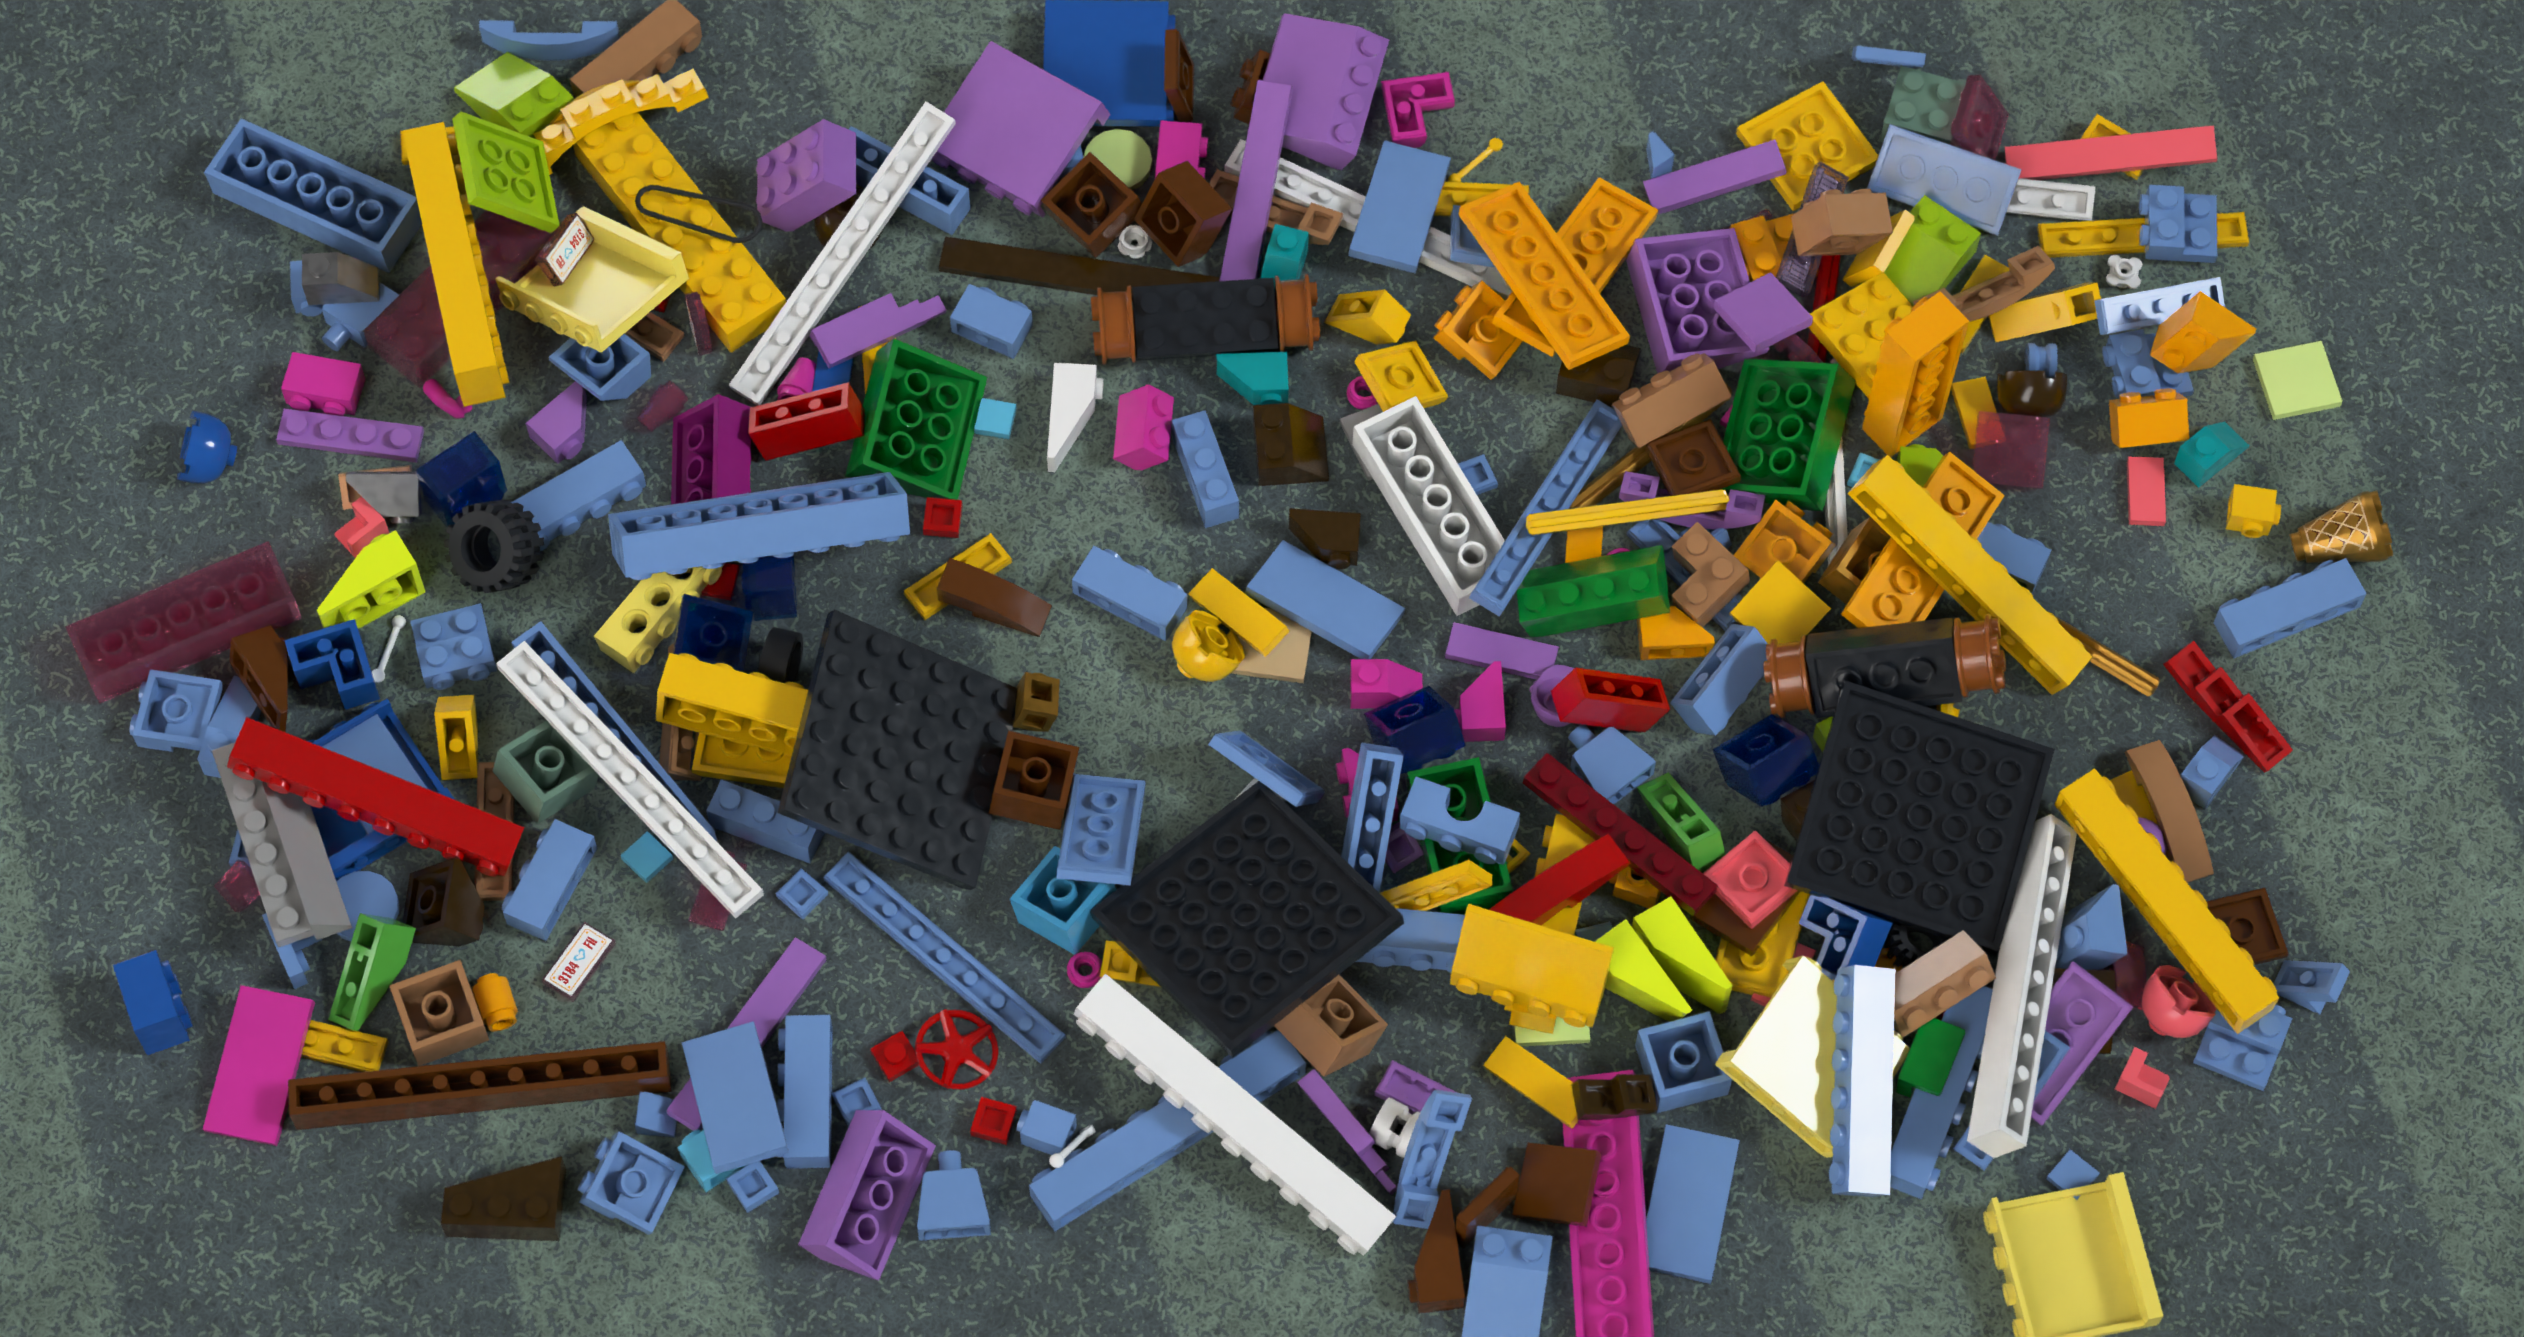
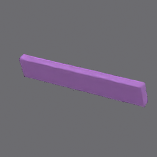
M1257 81L1220 281L1258 278L1293 87L1290 84Z
M795 937L727 1029L754 1021L762 1048L826 961V955ZM690 1078L668 1107L667 1115L695 1131L698 1129L702 1130L703 1125Z

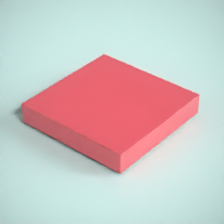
M1756 830L1703 873L1718 885L1715 894L1751 929L1798 891L1784 886L1790 863Z

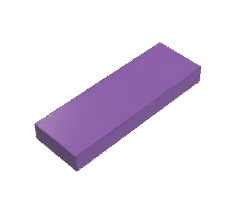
M1454 622L1445 658L1488 668L1494 661H1501L1502 672L1538 680L1546 668L1555 665L1559 646Z

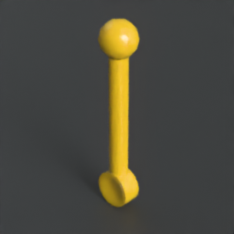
M1491 139L1489 147L1458 173L1450 174L1448 182H1461V178L1492 152L1501 150L1503 146L1501 139Z

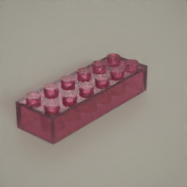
M487 210L475 221L476 235L481 249L483 267L495 314L504 306L499 298L500 291L496 278L501 276L513 283L520 280L553 250L562 237L559 227L552 233ZM431 265L363 330L369 349L419 388L451 359Z
M267 541L67 625L65 628L100 704L140 687L143 681L147 682L150 669L174 673L230 649L231 638L270 625L275 630L301 619L302 616L271 545Z

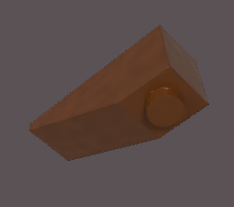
M271 625L231 638L229 658L231 666L271 727L286 732L288 712L287 658L289 654L285 639L283 637L279 638Z
M1442 1190L1414 1267V1280H1407L1410 1303L1417 1302L1418 1313L1464 1308L1465 1294L1450 1190Z

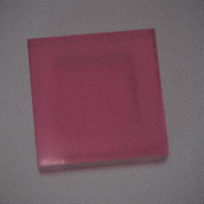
M237 860L214 885L232 909L239 913L246 909L260 894L251 868L245 861Z

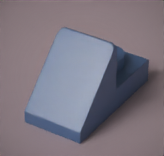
M263 914L264 922L294 989L308 984L304 972L310 970V967L302 949L322 939L316 940L313 935L278 948L267 914Z
M2284 960L2273 984L2277 989V995L2321 1014L2326 1002H2337L2350 971L2343 963Z

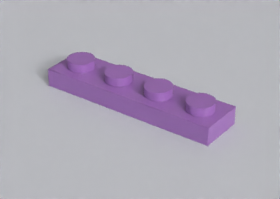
M284 408L276 440L279 445L417 463L424 429L422 426Z

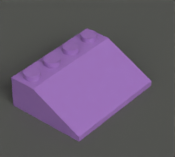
M1286 13L1282 15L1263 77V81L1290 84L1293 87L1282 147L1328 167L1339 170L1344 169L1357 154L1388 46V39L1359 26Z
M1735 228L1635 239L1626 262L1657 374L1662 371L1670 372L1681 366V362L1685 358L1693 354L1701 355L1705 353L1714 360L1717 368L1720 369L1744 361V359L1768 353L1769 347L1754 353L1713 308L1715 299L1750 283Z

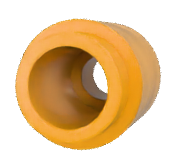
M496 973L480 977L477 980V984L473 986L472 993L483 1023L487 1025L490 1031H501L510 1028L517 1022L516 1014L518 1009L508 979Z

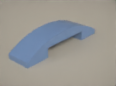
M479 21L483 43L501 52H509L517 57L534 60H568L586 57L605 51L620 39L617 21H582V33H517L514 21Z
M1435 1089L1426 1101L1417 1119L1404 1156L1395 1196L1393 1214L1396 1217L1393 1220L1394 1224L1429 1228L1440 1198L1437 1186L1455 1131H1462L1472 1100L1471 1095Z

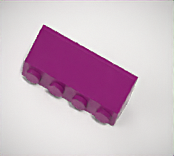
M718 394L673 418L671 505L751 493V437L748 434L750 406Z

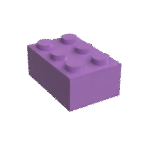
M822 119L757 159L756 203L762 222L783 231H794L855 195L856 132Z

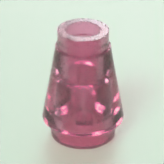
M668 380L664 385L659 384L641 411V414L637 417V420L643 426H647V429L652 433L656 428L685 409L684 404L689 399L680 388Z

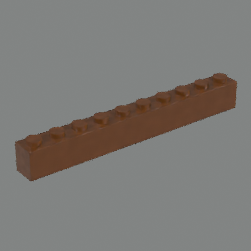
M665 1041L288 1080L289 1115L296 1130L639 1095L640 1092L652 1094L672 1092L670 1059Z

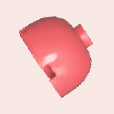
M2170 965L2159 966L2148 979L2142 990L2141 1006L2149 1021L2148 1024L2154 1032L2162 1036L2188 1038L2198 1034L2209 1024L2216 1015L2214 1012L2217 1008L2195 981L2192 984L2182 978L2186 973L2185 971Z

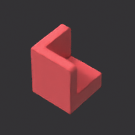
M362 496L351 504L356 517L335 532V537L355 558L363 547L369 545L375 537L381 534H389L385 519Z
M2134 1047L2115 1090L2156 1109L2170 1077L2144 1064L2148 1053Z

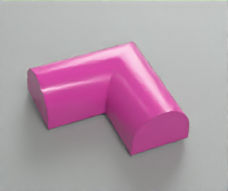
M1449 72L1381 81L1392 143L1412 148L1421 147L1427 140L1422 112L1454 108L1455 100Z

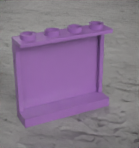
M990 41L944 111L945 114L955 119L956 124L931 160L944 169H947L949 165L958 170L957 174L973 185L976 181L986 185L984 189L999 200H1002L1004 196L1014 201L1012 205L1020 212L1028 216L1034 212L1043 218L1046 213L1041 208V200L1050 192L1093 124L1097 122L1103 126L1110 113L1101 101Z

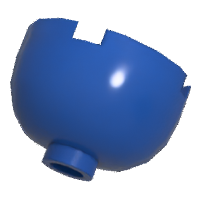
M193 410L190 418L196 419V422L192 427H186L180 459H184V464L186 465L185 473H177V480L204 484L220 477L226 465L233 466L237 446L231 445V433L224 422L215 416Z

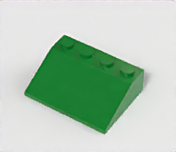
M893 338L876 352L863 403L865 409L864 436L854 439L845 477L853 478L890 472L907 494L926 498L958 500L987 377Z
M1744 359L1723 440L1741 478L1740 482L1725 487L1723 490H1726L1727 494L1730 493V489L1765 495L1764 503L1773 504L1777 500L1782 505H1785L1789 500L1801 510L1823 512L1856 381L1839 364Z

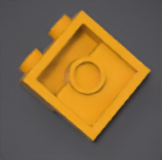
M1793 214L1768 221L1765 220L1763 215L1731 224L1730 228H1735L1750 282L1770 272L1777 279L1779 278L1794 238L1791 220ZM1814 258L1807 279L1818 276L1819 271Z
M1481 280L1473 287L1466 285L1457 294L1454 301L1458 306L1452 313L1447 310L1437 320L1434 326L1438 329V332L1433 338L1458 360L1465 357L1491 380L1497 376L1522 343V340L1492 324L1494 315L1505 300Z
M1775 500L1733 556L1760 578L1778 560L1800 581L1805 583L1812 572L1816 573L1836 544L1829 540L1833 533L1816 521L1811 526L1801 519L1805 512L1788 500L1785 505H1782Z

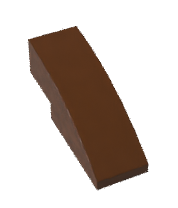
M949 558L937 587L938 601L972 611V616L1037 637H1040L1052 608L1051 604L1025 589L987 571Z

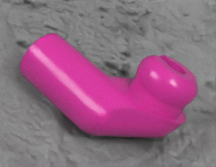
M429 379L424 383L423 392L437 407L453 418L461 419L465 417L464 414L471 412L472 405L464 407L460 395L454 400L436 379Z

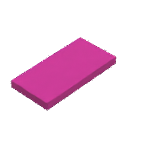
M243 985L240 986L203 1126L205 1132L274 1146L278 1145L289 1105L288 1080L296 1078L315 1005L312 999Z

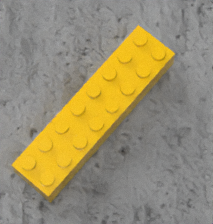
M638 112L606 123L573 145L578 160L633 230L681 252L689 279L679 288L730 353L769 328L785 305L786 298L742 243L730 242L647 216L637 209L635 204L636 195L639 190L649 185H659L703 194ZM657 190L647 191L641 197L640 202L644 209L737 238L709 201Z
M444 122L403 130L453 371L463 406L466 407L506 398L503 384L510 382L502 354V345L497 331L495 313L490 299V290L483 267V258L476 235L473 213L470 204H468L455 135H447Z

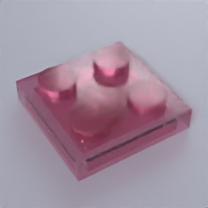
M1968 75L1965 88L1960 95V104L1956 117L1951 124V134L1962 149L1996 160L2009 113L1981 75Z
M1978 411L1972 470L1990 484L2043 489L2050 418Z

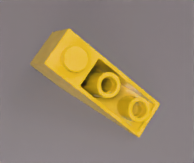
M2086 282L2021 299L1989 315L1995 342L2097 319L2094 300L2101 299L2098 283Z

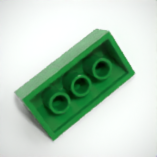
M1658 545L1529 570L1517 589L1520 624L1529 637H1543L1670 613L1664 547Z

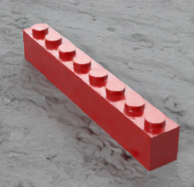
M248 717L244 721L228 760L227 767L233 769L232 772L242 779L253 780L256 778L268 783L267 786L275 792L281 794L291 792L303 797L302 800L313 807H329L336 810L337 814L352 822L362 820L372 824V828L381 834L391 836L394 833L405 837L407 842L414 847L420 849L430 847L442 852L441 855L447 860L457 858L461 862H468L475 865L479 872L492 877H496L497 874L505 876L524 830V827Z

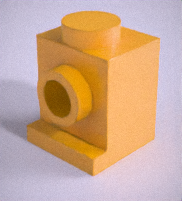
M1629 866L1609 880V883L1615 884L1613 896L1646 908H1651L1658 902L1661 891L1644 878L1642 880L1633 879L1632 874L1640 875Z

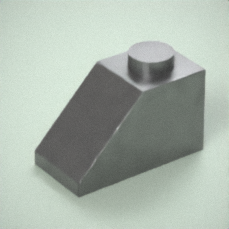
M339 252L302 254V287L308 305L379 301V268Z
M421 472L346 473V482L382 517H391V523H413V517L421 515Z

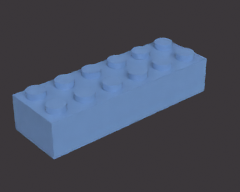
M244 119L239 120L204 171L213 194L363 262L377 266L390 273L422 225L418 202L415 196Z

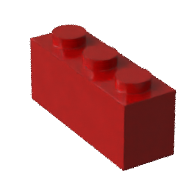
M848 382L750 407L748 434L764 460L767 461L864 436L865 409Z
M1575 667L1551 690L1560 722L1605 728L1614 727L1615 729L1645 733L1670 710L1661 679Z

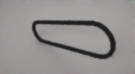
M659 185L643 187L639 190L635 199L637 209L647 216L734 243H744L752 240L762 228L760 212L747 203ZM657 190L746 208L756 216L757 227L753 233L746 237H731L644 209L640 200L645 192Z

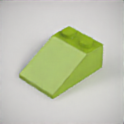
M506 52L454 87V92L483 120L535 138L534 133L549 125L561 108L574 100V97L552 75L509 52Z
M1925 195L1910 211L1915 216V220L1884 272L1912 306H1914L1913 301L1948 286L1977 251L1981 236L1979 231Z

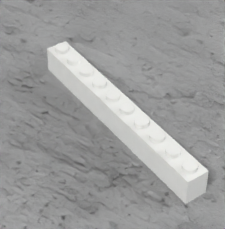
M2052 814L2034 822L1996 966V979H1994L1967 1138L1969 1143L1993 1158L2026 1147L2077 835L2073 828Z
M1107 974L1099 980L1076 1007L1074 1015L1078 1018L1076 1023L1083 1031L1091 1036H1094L1095 1033L1107 1042L1105 1048L1119 1060H1123L1125 1057L1135 1065L1134 1072L1143 1081L1150 1085L1155 1082L1165 1091L1163 1096L1168 1102L1178 1109L1184 1106L1194 1115L1192 1117L1193 1122L1207 1133L1211 1130L1223 1139L1221 1145L1235 1157H1239L1240 1154L1252 1163L1250 1169L1259 1178L1266 1182L1271 1179L1281 1188L1279 1193L1285 1200L1294 1206L1300 1203L1310 1212L1308 1215L1309 1219L1322 1230L1329 1228L1339 1236L1338 1243L1349 1253L1355 1255L1358 1251L1364 1256L1395 1219L1396 1216Z

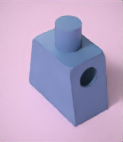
M379 282V301L323 304L322 312L325 321L331 327L324 334L322 340L329 348L337 352L349 338L365 348L404 315L406 308L402 296Z
M1581 724L1568 737L1578 749L1572 755L1570 768L1576 776L1612 804L1617 803L1654 775L1656 761L1614 727H1608L1595 736L1586 725Z
M949 1150L940 1152L938 1154L939 1170L923 1173L917 1222L919 1241L991 1235L990 1220L977 1169H962L961 1153L959 1151Z

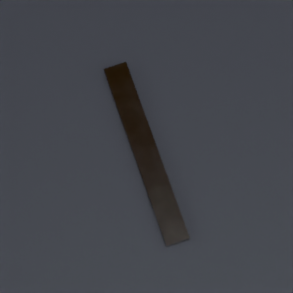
M946 236L939 263V272L1098 295L1097 287H1101L1102 292L1126 291L1127 285H1131L1132 300L1133 287L1220 281V277Z

